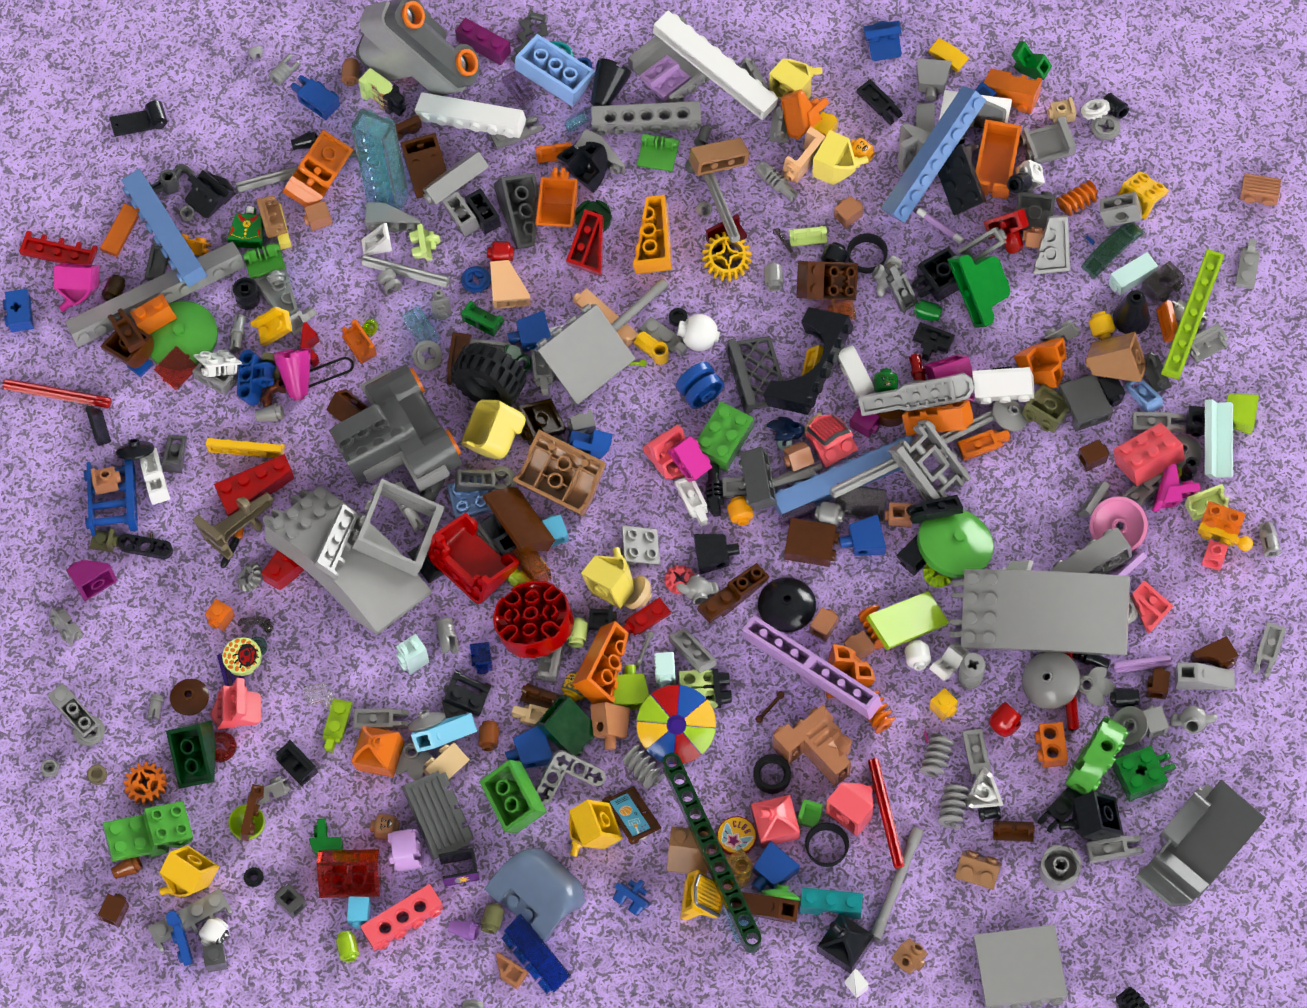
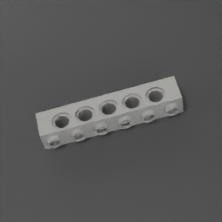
M700 101L591 106L592 131L598 135H605L607 133L620 135L625 132L639 134L643 131L658 133L661 130L676 132L681 129L695 131L701 128Z

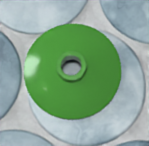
M777 884L774 889L761 891V894L801 901L798 895L788 891L789 886Z

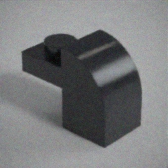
M494 514L479 522L501 556L517 548Z

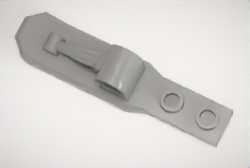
M959 373L925 381H911L898 389L858 396L862 416L898 409L913 411L967 400L974 391L972 377L965 373Z

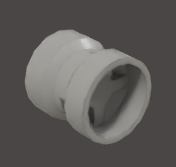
M392 269L383 271L377 277L378 282L384 286L383 289L387 295L393 294L392 288L396 292L402 288V283L399 279H396V274Z

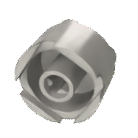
M1062 845L1048 848L1044 852L1039 865L1041 881L1053 891H1064L1073 887L1081 871V859L1074 849Z

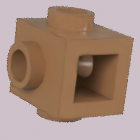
M909 938L899 946L891 959L899 965L901 970L911 974L915 970L919 972L926 964L924 959L928 953L920 944L915 943Z

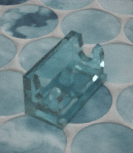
M419 305L402 315L403 320L418 343L425 340L433 342L441 340Z

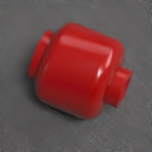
M493 241L491 247H487V258H490V261H513L514 247L509 242Z

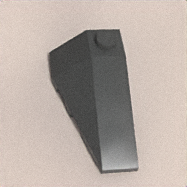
M535 173L502 177L494 183V188L516 249L535 246V219L538 208L536 205L539 193Z

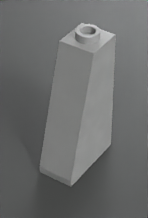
M471 151L422 190L425 193L423 197L429 204L437 205L487 169L489 165L479 151Z

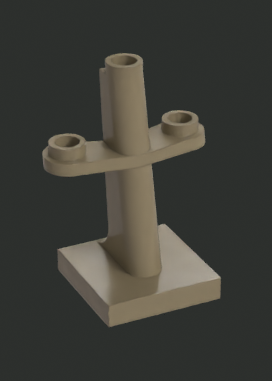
M267 492L251 503L245 497L238 498L236 502L240 510L215 526L210 525L200 515H197L192 520L204 540L229 560L234 556L228 546L229 538L248 523L257 533L262 531L263 525L256 517L271 507L274 499Z

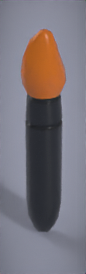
M244 528L234 534V538L229 545L233 554L243 537ZM223 556L221 561V568H225L230 562L231 558L227 560Z

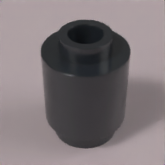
M1026 172L1011 176L1007 182L1008 189L1013 193L1026 191L1032 186V178Z
M1133 687L1114 688V691L1110 692V703L1114 704L1115 708L1139 705V690Z

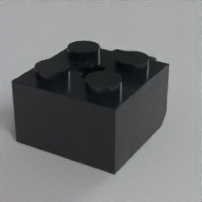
M949 246L918 265L917 276L919 278L911 286L913 289H917L922 285L926 286L918 292L920 298L931 293L935 300L939 302L959 290L948 259L956 255Z

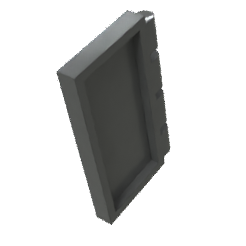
M439 771L401 786L432 860L438 859L439 854L453 852L470 845L469 840L474 838L469 825L466 827L461 825L467 821L461 807L454 808V805L459 804L454 790L450 789L447 791L445 788L451 785L446 772L439 774Z

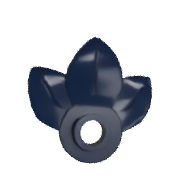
M778 417V420H772L766 425V427L777 431L775 435L776 441L798 439L804 433V426L788 417Z

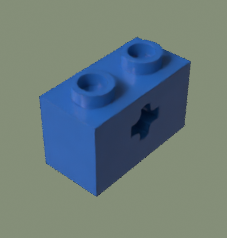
M21 289L5 292L3 307L4 310H7V315L4 316L6 327L9 326L11 332L34 329L31 297L28 290Z

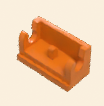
M354 319L351 321L352 326L349 329L345 326L342 328V338L360 364L376 356L377 353L372 341L358 321Z

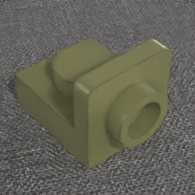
M110 528V532L96 530V536H92L90 549L113 552L114 547L118 546L119 539L115 529Z

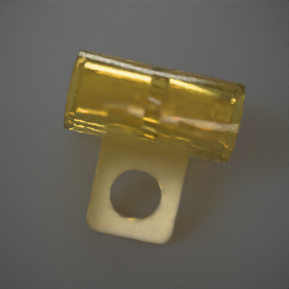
M742 848L726 858L740 890L752 879V862Z

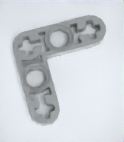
M558 750L552 755L535 790L537 794L539 792L543 793L546 788L543 783L553 787L552 790L550 788L547 789L546 794L548 797H543L541 800L543 805L552 800L565 773L593 786L602 785L605 782L606 775L601 768L564 750ZM564 755L565 760L571 762L569 769H566L568 765L564 762L558 764L556 758ZM582 763L584 765L583 772L575 773L573 770L574 765ZM589 767H591L589 770L591 773L597 774L599 772L600 780L596 779L593 781L594 778L587 774ZM550 772L557 773L558 778L555 782L547 781V775Z

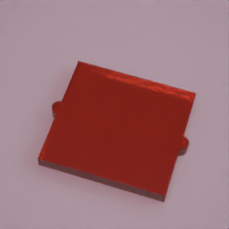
M175 346L154 370L163 378L164 382H167L177 390L193 374L192 371L197 365L190 359L188 354L186 355Z

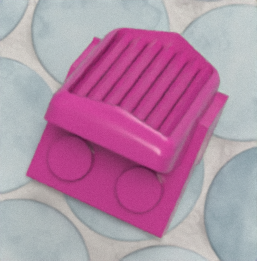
M1169 465L1164 469L1152 511L1156 512L1161 508L1178 506L1183 501V498L1201 491L1200 483L1185 481L1180 485L1177 465Z

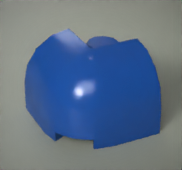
M572 430L567 436L566 443L589 455L602 459L609 451L613 434L594 430L591 434H585Z

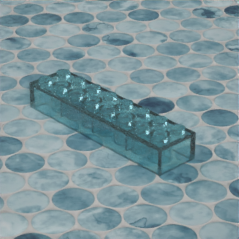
M360 109L351 125V131L366 200L368 202L387 203L402 210L409 198L395 122L388 117H381L371 110Z

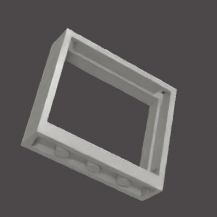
M381 479L377 486L374 485L370 492L373 497L371 500L368 499L364 510L367 512L365 515L362 514L358 525L361 527L359 530L356 529L352 540L355 541L352 549L416 577L422 568L432 536L435 534L445 507ZM380 495L430 517L414 561L363 538Z

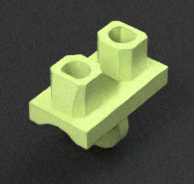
M422 223L418 224L417 230L409 233L413 244L420 243V246L412 248V255L415 259L425 258L427 261L433 260L431 249H436V245L441 242L440 236L434 235V231L428 232V230L424 229Z

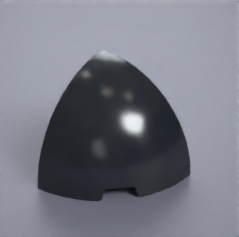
M586 142V145L580 147L573 145L557 156L560 163L581 184L593 193L598 189L605 176L608 163L604 145L597 142Z

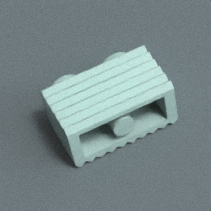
M674 652L655 653L656 687L659 689L669 685H676Z

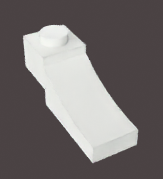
M154 448L150 455L139 458L152 505L170 500L157 448Z

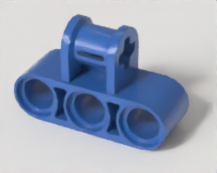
M247 349L239 357L242 364L238 367L237 396L248 405L255 406L261 399L262 388L274 385L273 371L275 370V365L270 362H263L260 356Z

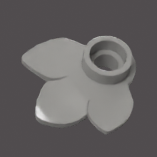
M1095 667L1088 675L1080 677L1078 690L1086 695L1089 703L1095 706H1104V696L1110 694L1116 688L1112 681L1105 678L1107 668ZM1084 681H1088L1090 683L1089 688H1085L1083 686Z
M408 743L403 747L395 773L400 775L407 772L413 780L420 779L424 773L422 770L426 767L424 763L432 756L427 751L417 753L414 743ZM410 750L415 751L413 756L408 755Z

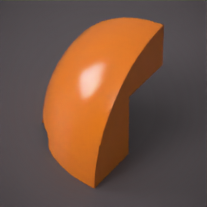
M1063 337L1037 343L1016 354L1014 359L1019 368L1030 367L1035 383L1041 386L1045 384L1050 388H1057L1064 376V371L1061 368L1062 361L1066 360Z
M833 644L828 663L867 688L870 687L875 681V675L866 660L863 662L855 655L856 651L842 645ZM826 692V698H835Z

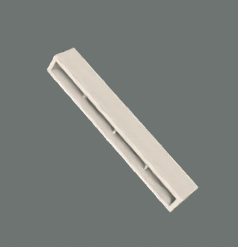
M667 11L654 24L653 34L762 121L777 106L778 97L773 91L766 89L758 79L752 78L744 68L737 66L732 58L726 57L718 47L712 46L704 36L697 34L690 25L682 22L678 15Z

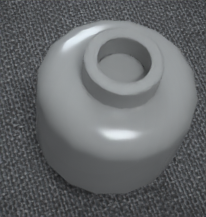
M822 502L820 506H817L815 512L816 521L837 525V527L840 522L844 521L845 512L841 510V506L838 503Z

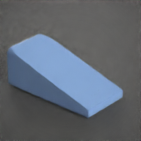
M1143 379L1140 382L1129 381L1124 385L1145 412H1154L1163 406L1162 397ZM1135 383L1141 384L1134 389L1132 388V385Z

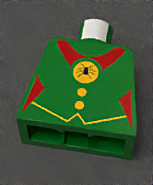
M246 207L245 214H235L227 236L228 243L233 241L237 248L257 249L258 247L262 249V246H264L263 221L261 215H256L257 209L255 207Z

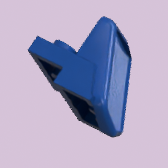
M899 20L892 22L879 21L873 25L864 26L865 39L869 41L871 59L873 61L899 58L902 55L899 36H902Z

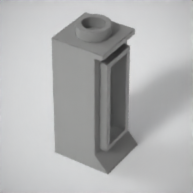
M995 227L963 246L957 252L962 255H969L975 261L1006 244L1005 239L1007 235L1002 228ZM995 235L998 243L973 257L969 249Z

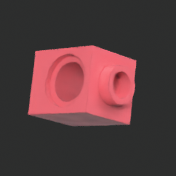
M1209 540L1201 565L1220 571L1228 545Z

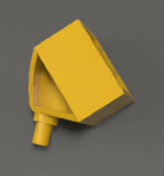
M587 799L569 810V834L572 840L570 855L577 857L580 847L606 849L623 839L610 803Z
M188 845L171 851L159 872L167 886L159 888L160 895L170 894L176 897H186L206 889L211 885L220 866Z

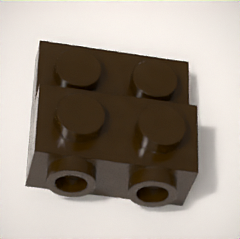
M551 398L520 405L516 409L525 416L526 420L521 437L524 441L527 440L529 445L532 444L538 430L551 436L563 434L566 431V427Z

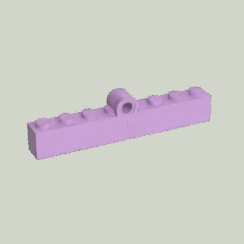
M755 615L742 629L744 637L748 642L798 673L806 684L813 688L820 687L869 720L882 705L878 694Z

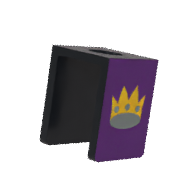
M474 848L439 854L441 865L472 859L474 866L473 871L443 876L445 887L479 880Z

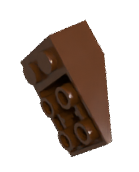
M436 133L400 142L404 161L417 199L422 198L423 194H425L422 190L447 171Z
M798 261L796 298L856 300L858 263Z

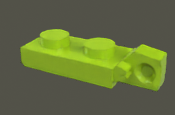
M333 698L323 732V740L326 741L324 746L326 752L333 753L335 744H340L341 740L343 741L353 706L352 702Z

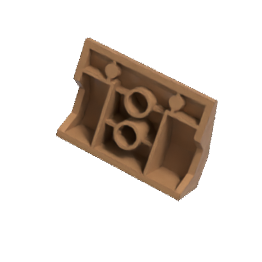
M538 430L528 450L527 459L513 481L584 517L593 500L607 463Z

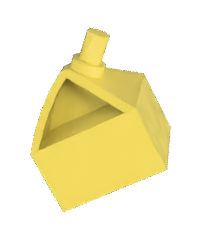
M782 59L769 73V90L773 91L781 99L784 94L801 89L809 99L811 96L813 75L822 74V67L812 68V66L799 61Z
M829 130L813 158L812 176L831 185L837 184L853 174L860 165L869 163L868 157H854L850 139Z
M615 547L612 549L613 557L594 556L581 572V575L592 594L621 609L633 594L634 585L630 568L623 555H621L620 548Z

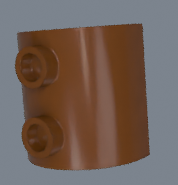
M136 327L146 342L145 345L130 353L115 331L100 347L104 352L129 367L138 368L149 359L153 351L154 340L151 335Z

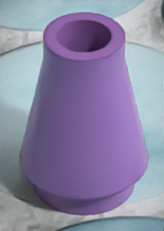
M451 920L448 926V932L454 933L468 941L476 940L480 931V925L476 924L475 921Z

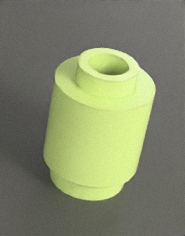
M574 618L572 632L567 639L569 646L582 648L584 643H586L589 624L585 622V619Z

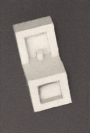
M955 642L947 648L942 658L935 661L929 669L945 681L953 676L960 668L962 659L971 652L961 648L959 642Z

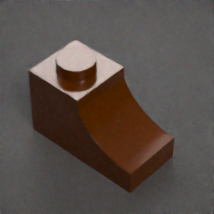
M1225 636L1192 652L1190 659L1192 663H1209L1216 667L1230 669L1236 665L1235 662L1239 655L1228 637Z

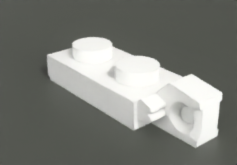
M685 477L674 481V485L689 515H691L692 519L697 518L701 527L707 525V504L696 481L688 482Z

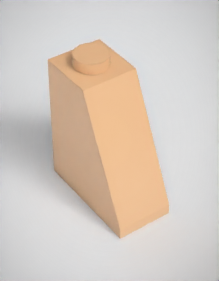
M491 261L494 309L531 306L530 294L510 261Z

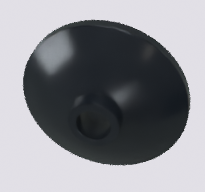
M131 439L128 443L117 449L116 455L125 460L143 458L154 451V445L151 442Z

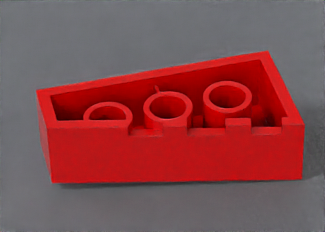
M285 454L219 481L214 486L229 517L240 510L236 499L245 497L251 503L266 492L271 495L292 481L294 475Z

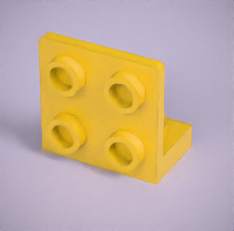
M1138 171L1123 182L1117 196L1136 192L1142 208V218L1145 220L1155 203L1167 195L1169 190L1163 184L1151 179L1146 173Z

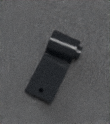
M158 100L147 103L144 111L109 117L114 137L152 129H162L168 122L163 104Z

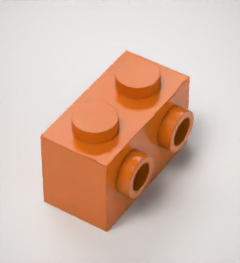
M163 294L130 312L138 328L148 334L177 319Z

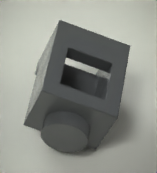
M290 884L278 889L274 897L276 903L292 919L307 906L305 899ZM293 899V901L288 905L287 900Z

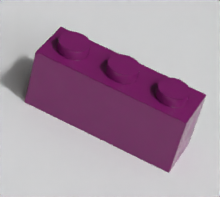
M466 17L455 30L457 42L471 46L475 52L499 65H502L511 53L509 41Z

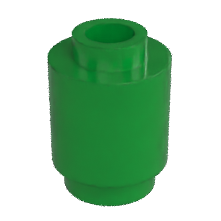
M922 299L920 303L916 302L914 313L917 314L916 318L931 322L939 321L942 307L938 306V304Z

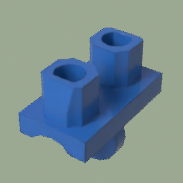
M630 880L628 885L633 889L623 883H617L614 887L617 890L612 899L620 905H623L627 898L633 900L628 910L636 916L644 908H648L651 905L648 900L638 894L641 893L645 896L648 892L643 888L645 884L643 880H639L637 883Z

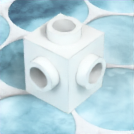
M1026 160L1015 168L1016 174L1026 172L1031 176L1032 186L1028 190H1035L1045 183L1042 173L1043 168L1039 163Z

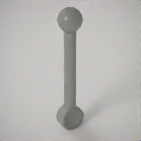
M648 631L646 634L647 639L636 663L637 668L640 667L650 639L654 637L652 631Z

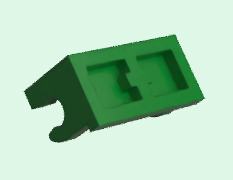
M469 301L461 312L462 321L493 337L505 321L502 316L499 315L497 317L477 307L473 301Z

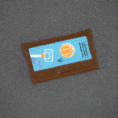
M634 786L614 796L609 795L602 800V802L610 803L614 817L631 845L639 842V839L661 829L660 824Z

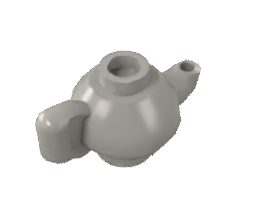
M891 255L886 260V264L889 262L895 264L897 269H900L902 265V260L894 255ZM878 264L873 270L872 277L876 279L877 294L882 298L885 294V289L889 288L886 280L888 274L884 266Z
M700 575L691 576L686 585H676L678 591L685 594L688 599L693 600L695 605L702 604L708 600V596L712 597L719 592L717 582L708 581Z
M1189 706L1181 714H1172L1170 724L1182 726L1187 732L1193 734L1203 731L1208 724L1215 722L1218 716L1216 714H1206L1200 707Z

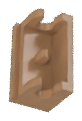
M275 196L257 198L256 201L267 237L272 238L287 233L279 202L275 200Z

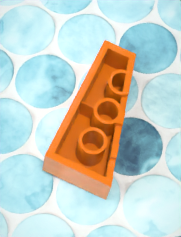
M616 621L600 627L572 683L592 704L603 702L614 704L615 697L613 694L618 686V681H616L617 675L622 667L620 662L621 656L625 653L629 634Z

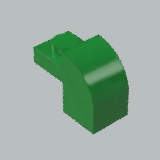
M1019 41L1012 53V57L1016 61L1014 68L1019 73L1033 79L1042 78L1044 80L1052 67L1045 54H1033L1025 41Z
M317 819V825L314 826V838H309L314 854L325 862H343L342 838L327 837L326 819Z

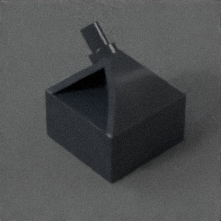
M1092 791L1073 799L1072 819L1066 822H1059V829H1070V831H1075L1083 838L1095 841L1123 836L1124 833L1116 797Z
M840 913L836 920L830 923L829 930L817 947V953L851 974L873 943L874 935Z

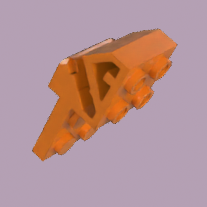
M322 130L282 193L304 207L319 203L354 149L325 130Z

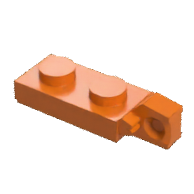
M991 429L958 441L957 447L963 461L999 449L1003 446L1004 442L1010 441L1011 435L1008 429L999 433L997 430L993 431Z

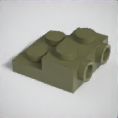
M1045 384L1036 391L1034 399H1030L1022 411V415H1024L1027 421H1034L1041 426L1042 430L1055 433L1065 417L1070 413L1062 394Z

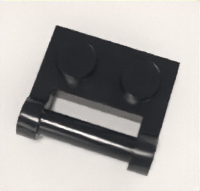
M455 669L443 702L479 717L491 684L481 683L460 674L461 671ZM459 681L481 691V694L461 687L456 683Z

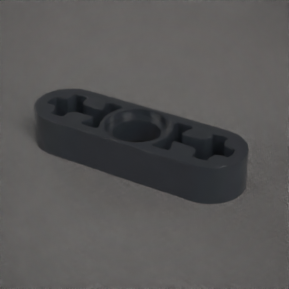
M123 534L118 539V546L125 553L158 559H168L173 554L172 545L166 540L132 534ZM129 540L131 544L125 547L123 542ZM143 543L151 544L150 549L147 551H142L140 547ZM166 546L168 551L161 553L159 549H163Z

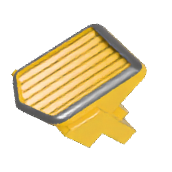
M699 870L688 873L684 884L680 919L690 920L699 915L715 919L719 918L723 902L713 880Z

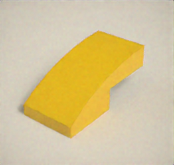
M940 38L927 51L936 60L951 61V69L955 72H958L969 59L959 49Z

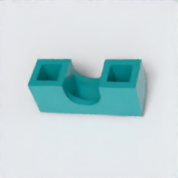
M802 887L800 913L820 915L823 912L841 913L850 919L861 920L863 893Z

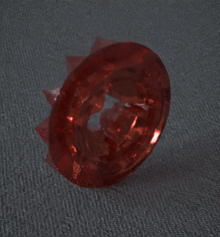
M225 731L215 732L216 742L220 744L225 742L223 745L226 751L221 748L216 750V745L215 761H227L236 752V741L231 734Z

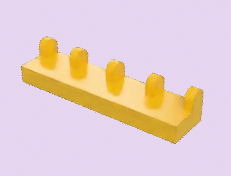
M211 437L206 440V447L210 453L276 458L283 455L285 450V444L234 441L231 439L223 440Z

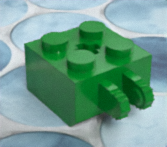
M1148 746L1119 757L1114 761L1113 770L1129 802L1166 787L1168 779L1165 774L1174 771L1176 766L1173 763L1161 767L1160 763L1171 758L1170 753L1156 756L1152 746Z

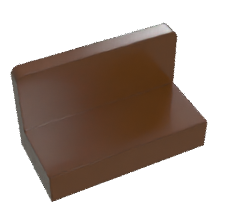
M347 389L335 392L327 407V411L342 422L368 408V406Z

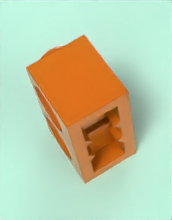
M1063 722L1039 724L1038 730L1034 733L1035 742L1039 743L1040 750H1037L1038 762H1042L1043 768L1066 766L1068 755ZM1051 733L1054 738L1048 739L1044 734ZM1054 752L1057 757L1051 758L1047 753Z

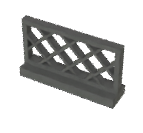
M767 336L741 341L729 339L725 349L744 413H750L754 409L769 407L766 401L756 403L755 396L757 393L763 396L764 391L760 390L763 384L769 385L770 381L766 379L770 374L776 376L778 381H784L771 337ZM767 342L768 350L764 352L757 348L758 344ZM747 346L752 350L747 355L740 350V347ZM754 351L763 356L760 361L750 357ZM765 358L773 361L771 369L762 364ZM747 360L756 365L753 371L746 368L745 363ZM759 367L768 372L765 378L755 373ZM752 377L761 381L758 388L750 383Z

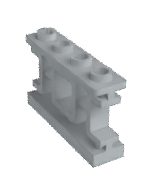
M919 420L917 425L913 427L918 436L909 445L905 440H900L898 445H893L888 450L925 501L947 497L944 491L953 482L956 486H963L965 481L971 479L968 475V470L959 463L957 455L947 447L946 440L939 436L934 424L928 420ZM928 438L931 444L924 448L921 443ZM916 449L919 455L913 460L908 453ZM932 453L940 465L930 474L922 462ZM949 467L954 474H950L946 478L943 472ZM938 479L941 484L934 489L930 483Z

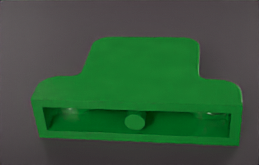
M969 255L951 257L948 259L974 328L989 326L994 321L992 307L1010 295L1009 282L1004 274L1001 262L996 256L980 257L975 261Z

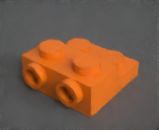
M1208 501L1201 522L1209 527L1222 529L1226 533L1238 535L1246 513Z

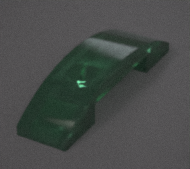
M1134 222L1124 224L1097 247L1082 264L1081 268L1095 279L1127 246L1138 240L1145 231Z

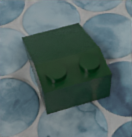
M212 721L167 730L166 734L179 789L215 782L216 739Z

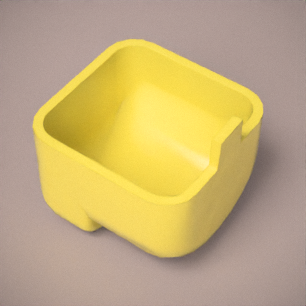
M482 399L474 407L461 444L482 456L492 459H503L510 450L515 434L522 433L526 420L525 416L520 411L499 400Z

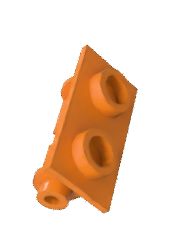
M567 141L562 144L539 145V147H535L537 164L559 161L557 156L565 149L571 147L572 143Z

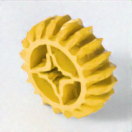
M723 232L722 237L719 234H715V239L709 238L710 243H705L704 247L706 249L702 250V254L705 256L702 257V261L706 262L704 268H709L708 274L714 272V279L719 275L721 276L720 281H724V277H727L728 282H730L732 276L737 280L738 274L744 276V270H749L747 264H751L752 260L749 257L752 256V252L748 251L750 249L749 245L744 246L746 243L745 239L732 243L729 237L726 236V233ZM729 245L734 246L738 250H732ZM723 246L721 252H716V254L712 255L716 247ZM725 250L726 254H728V257L730 256L728 263L727 259H725L724 257ZM742 259L737 267L731 269L732 262ZM714 262L721 263L724 269L718 267Z

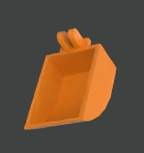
M554 167L550 177H541L536 225L573 227L579 190L578 179H569V172H565V168L561 167V172H559L558 167Z

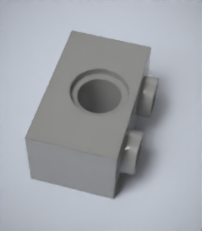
M1136 192L1100 199V214L1105 227L1142 220V208Z

